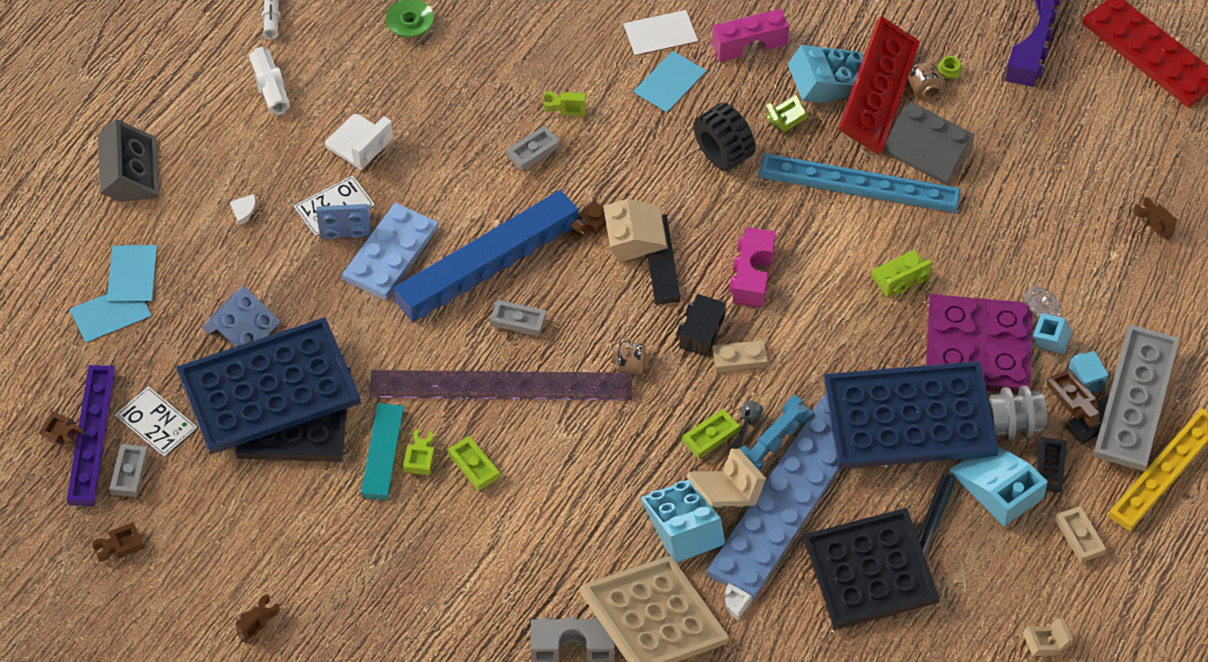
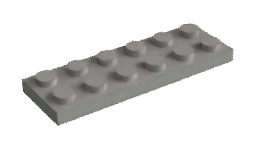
M1128 325L1093 457L1145 472L1180 338Z

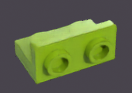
M912 250L873 269L871 277L888 298L894 294L903 293L908 287L917 283L925 282L931 275L932 262L929 259L923 261L917 252Z

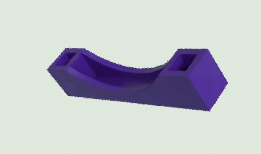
M1034 0L1038 10V24L1026 39L1012 48L1005 81L1034 87L1036 77L1041 78L1044 64L1040 63V60H1046L1048 46L1044 44L1045 41L1050 42L1053 28L1049 27V24L1055 23L1057 10L1053 8L1054 6H1059L1060 0Z

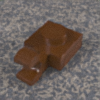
M1145 197L1143 201V206L1146 208L1135 204L1134 214L1140 218L1150 219L1148 224L1156 233H1159L1166 240L1174 234L1177 219L1160 204L1155 206L1148 197Z
M596 201L591 202L578 213L579 219L571 224V228L574 231L570 235L576 240H580L589 230L594 234L598 233L606 226L604 207Z
M268 594L259 599V607L255 606L252 610L244 612L235 623L237 635L244 643L266 626L265 622L276 616L280 611L277 603L271 608L265 607L270 603V596Z

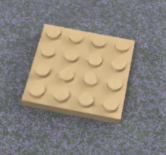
M671 555L583 584L580 588V594L627 662H678L726 645L729 640L727 633Z

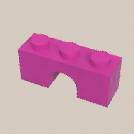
M782 9L716 24L712 28V46L719 62L741 57L744 47L750 42L757 40L762 42L765 50L788 45L789 24Z
M746 227L744 237L739 236L737 251L741 252L740 257H735L733 272H737L736 278L731 277L729 292L733 293V303L763 308L768 272L757 271L753 267L759 265L771 267L775 248V231Z

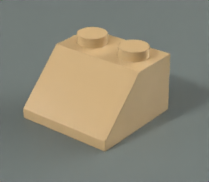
M625 199L603 206L610 248L620 263L668 248L661 208L658 204Z

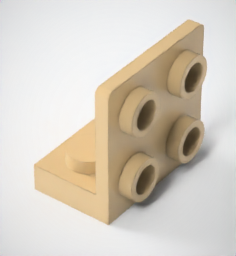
M741 449L730 450L723 471H692L687 474L689 481L705 498L707 503L717 508L722 506H756L766 480Z

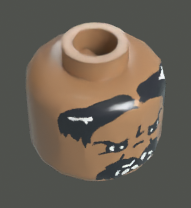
M919 63L913 67L908 76L909 84L917 97L929 100L941 93L944 81L934 64Z
M623 340L618 348H613L611 363L616 364L618 373L638 376L643 373V370H648L650 350H646L644 343Z

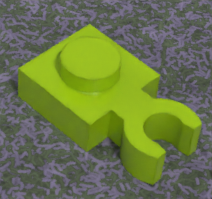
M415 429L413 433L415 445H407L403 471L406 473L430 475L434 458V447H431L434 442L433 431H429L426 439H420L419 429Z

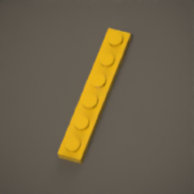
M1201 408L1114 505L1108 514L1110 519L1130 532L1208 444V412Z

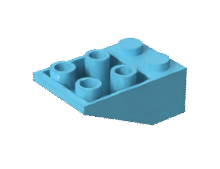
M801 45L789 61L788 67L802 101L825 103L849 97L863 55L859 51Z
M998 446V456L966 458L953 467L950 472L1004 527L1044 499L1048 482L1028 462Z
M689 480L677 482L670 487L655 490L641 497V501L665 549L676 563L725 545L721 518Z

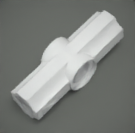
M263 47L256 48L249 54L255 72L260 95L263 94L270 113L276 115L284 114L290 108V104L284 90L279 67L276 68L269 49H264Z

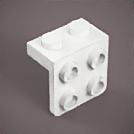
M353 114L325 141V146L336 155L362 170L393 140L392 122L383 116L376 124H373L359 114Z

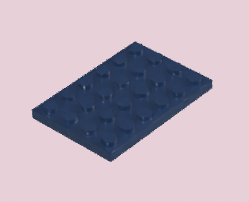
M326 317L176 367L210 455L361 404L360 395Z
M980 361L824 374L823 381L838 469L998 456L999 449Z

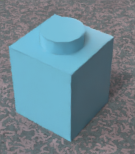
M1041 313L1033 337L1040 349L1064 354L1072 330L1066 318Z
M1095 351L1086 354L1080 353L1071 358L1069 369L1092 394L1105 390L1109 375Z

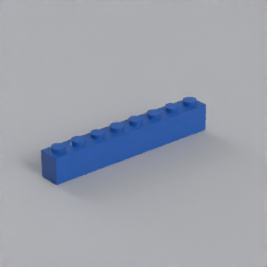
M560 189L393 287L395 303L411 322L426 317L432 310L441 305L448 304L454 297L468 292L476 284L490 279L498 271L512 266L515 261L532 254L535 249L542 245L551 243L562 233L573 230L571 224L579 219L578 208Z

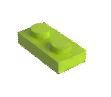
M722 409L684 434L682 442L700 459L740 432V425Z
M470 436L447 449L449 457L477 491L500 478V472Z

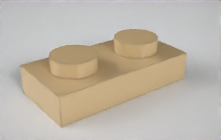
M763 340L712 346L716 373L767 367L768 361Z
M1081 506L1056 515L1055 520L1080 563L1105 555L1106 548Z

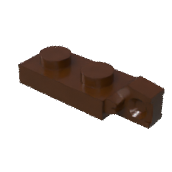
M1070 369L1046 378L1047 387L1075 418H1083L1090 428L1100 425L1099 407L1096 403V398Z

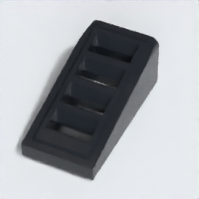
M1040 437L1038 441L1036 471L1043 478L1057 480L1056 484L1047 483L1046 491L1062 493L1067 440ZM1045 450L1058 452V456L1045 454ZM1044 459L1058 461V465L1044 463ZM1043 469L1057 470V474L1044 473Z

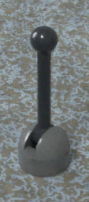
M750 400L744 402L741 408V417L744 420V424L733 449H739L749 423L757 422L760 419L764 408L757 402Z

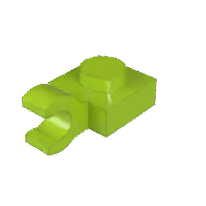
M552 91L544 92V101H552L544 102V111H561V115L585 116L586 93L561 92V97H559Z

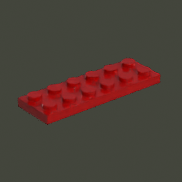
M1106 0L1083 17L1082 24L1186 107L1190 108L1208 94V65L1127 1Z
M882 16L875 22L838 127L839 131L877 155L884 150L920 44L919 40Z

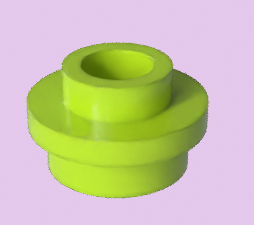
M946 56L939 62L938 70L942 77L954 79L961 74L962 64L957 57Z

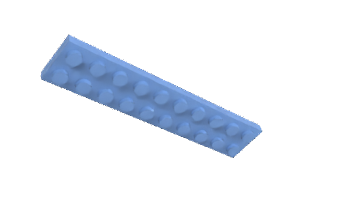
M826 393L764 484L756 506L748 508L725 542V545H723L707 569L706 576L725 586L728 583L752 595V600H755L840 470L838 469Z

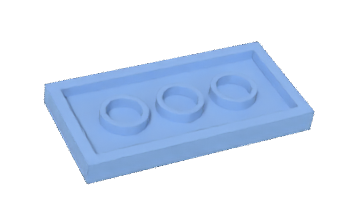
M394 203L342 273V280L387 300L394 290L393 287L398 285L438 230V222Z

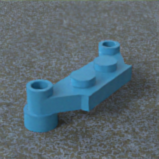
M793 395L785 403L782 409L784 414L758 439L752 450L745 445L740 448L759 471L764 466V463L761 462L762 459L770 451L774 453L782 444V439L785 435H792L798 428L799 423L805 424L814 413L803 404L804 401L797 395Z

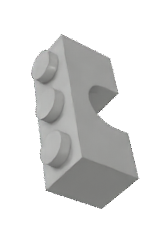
M548 617L531 619V662H559L560 649L570 642L579 643L585 648L587 662H614L615 643L597 617L594 619H579L576 617L566 619H551Z

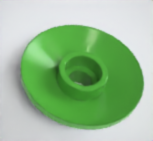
M400 0L394 3L386 13L388 28L394 34L401 37L420 36L431 28L434 21L431 7L421 0Z

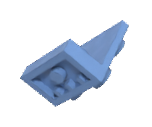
M354 204L316 207L320 238H360L371 235L369 205Z
M242 286L227 299L201 328L208 335L215 330L221 332L236 347L268 336L280 321L245 286Z

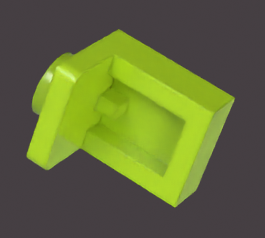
M796 95L776 108L771 102L766 104L770 112L767 114L769 121L773 127L778 125L783 132L809 118L800 99Z

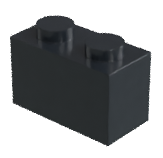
M697 294L694 302H689L685 313L687 318L685 323L680 322L676 337L680 338V349L709 357L712 346L726 317V302Z

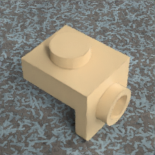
M1057 618L1050 626H1029L1022 632L1032 656L1059 655L1073 641L1063 618Z

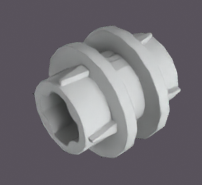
M1025 385L1019 388L1018 396H1013L1009 387H1003L999 395H990L991 398L988 401L995 435L1004 434L1007 440L1015 439L1016 430H1022L1024 437L1029 439L1033 437L1034 431H1044L1047 425V407L1044 395L1040 391L1030 392L1029 387Z

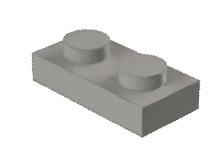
M543 126L507 149L506 157L523 171L559 148L560 140L546 126Z
M497 300L490 318V326L540 337L547 317V310Z
M120 445L110 485L111 495L138 497L148 456L146 446Z

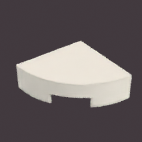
M254 194L230 202L238 225L246 223L255 210Z
M728 583L725 591V606L730 615L739 620L751 603L752 595Z

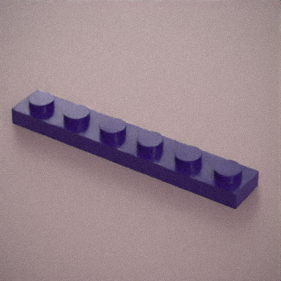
M88 366L79 427L85 431V434H77L76 443L78 445L74 451L67 494L68 506H95L115 382V366Z

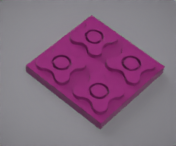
M930 294L926 365L980 361L986 391L1001 392L1003 387H1009L1012 393H1018L1019 388L1025 385L1030 389L1033 303Z

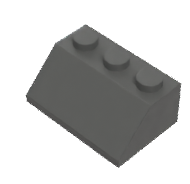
M910 101L898 116L883 152L947 185L972 153L975 134Z
M115 119L98 133L100 193L120 202L157 198L159 196L156 137Z

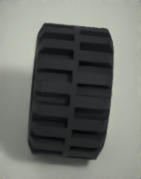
M725 102L719 103L695 118L693 127L696 140L705 156L720 170L729 171L755 154L756 144L753 133L744 117L730 104L728 105Z

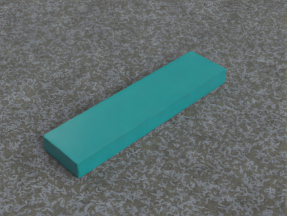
M377 403L361 498L388 500L403 420L404 405Z

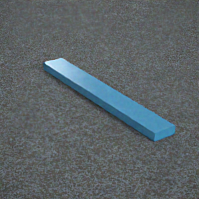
M764 153L759 178L953 213L957 212L961 188L767 153Z

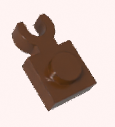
M52 411L39 432L45 439L59 445L67 442L72 447H77L78 445L73 440L74 436L78 433L85 434V431L76 425L73 420Z
M134 522L109 531L110 538L107 540L99 538L92 542L94 550L104 548L102 552L96 554L99 562L108 560L113 553H116L118 558L144 549Z

